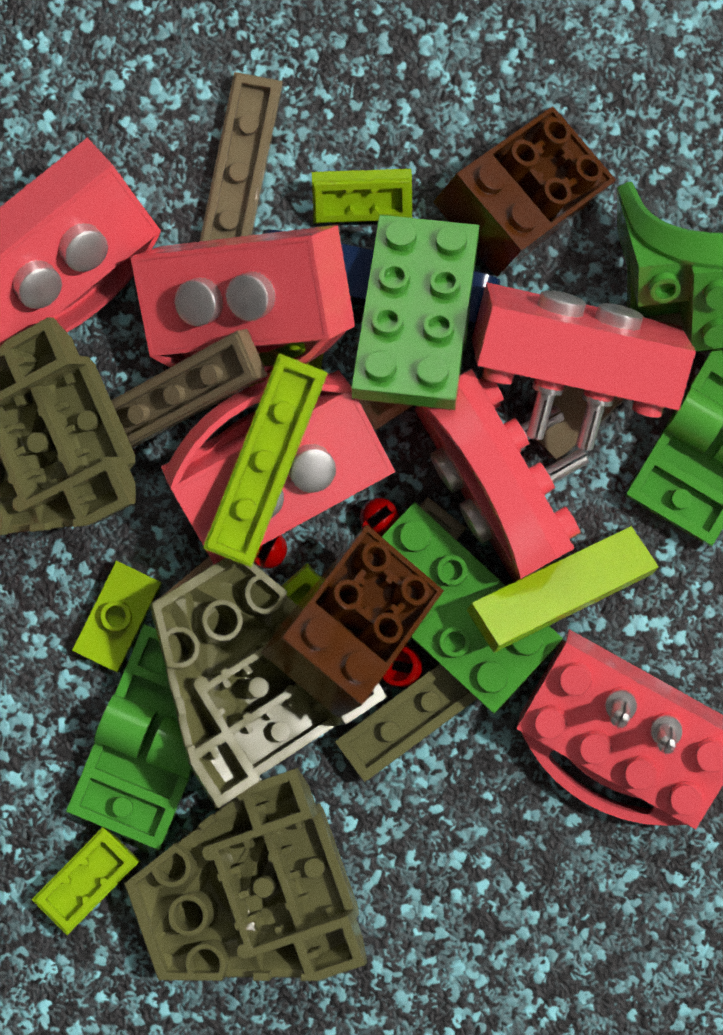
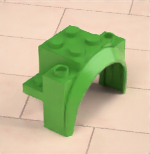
M626 182L617 187V233L627 265V307L638 311L643 317L680 313L685 333L695 351L723 348V233L694 231L669 224L653 215L644 206L633 182Z

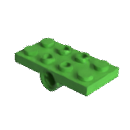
M379 215L351 388L352 399L455 410L463 349H465L470 298L480 225Z
M723 348L711 349L685 392L680 409L673 412L624 494L625 497L709 547L713 546L723 529Z
M414 502L382 538L444 591L411 638L495 714L563 641V638L550 626H547L493 653L467 612V609L472 602L506 586Z
M144 624L117 690L110 699L101 718L94 738L95 743L66 812L160 850L193 771L187 761L156 628Z

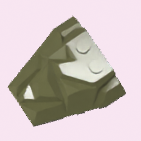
M48 317L7 339L0 347V535L94 525L136 504V483L130 471L135 464V453L95 363L89 357L79 356L73 339L54 318Z
M229 558L222 559L150 604L187 761L215 808L221 807L261 780L260 775L335 726L347 724L387 697L378 683L362 706L338 718L260 652L297 604L286 596L287 591L254 563L252 567H249Z
M298 767L257 782L233 798L216 813L207 817L196 829L178 843L173 844L124 883L158 980L222 981L225 977H253V981H270L272 978H301V981H319L364 966L367 963L364 940L356 919L359 915L358 904L324 809L320 803L315 804L310 787Z

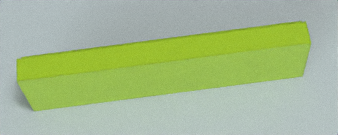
M279 353L203 549L252 567L328 372Z
M630 526L472 602L467 612L493 653L652 575L659 566L633 527Z

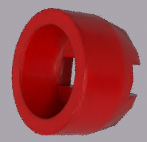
M373 498L367 501L360 511V525L362 528L368 525L382 537L399 519V512L390 500ZM387 506L392 514L383 518L372 528L367 520Z
M282 535L275 538L276 541L271 547L266 561L257 557L263 545L259 547L253 562L255 565L264 569H272L279 566L285 560L288 547Z
M404 647L395 661L413 664L411 673L392 670V663L382 677L387 683L394 686H410L419 679L422 673V660L416 651Z

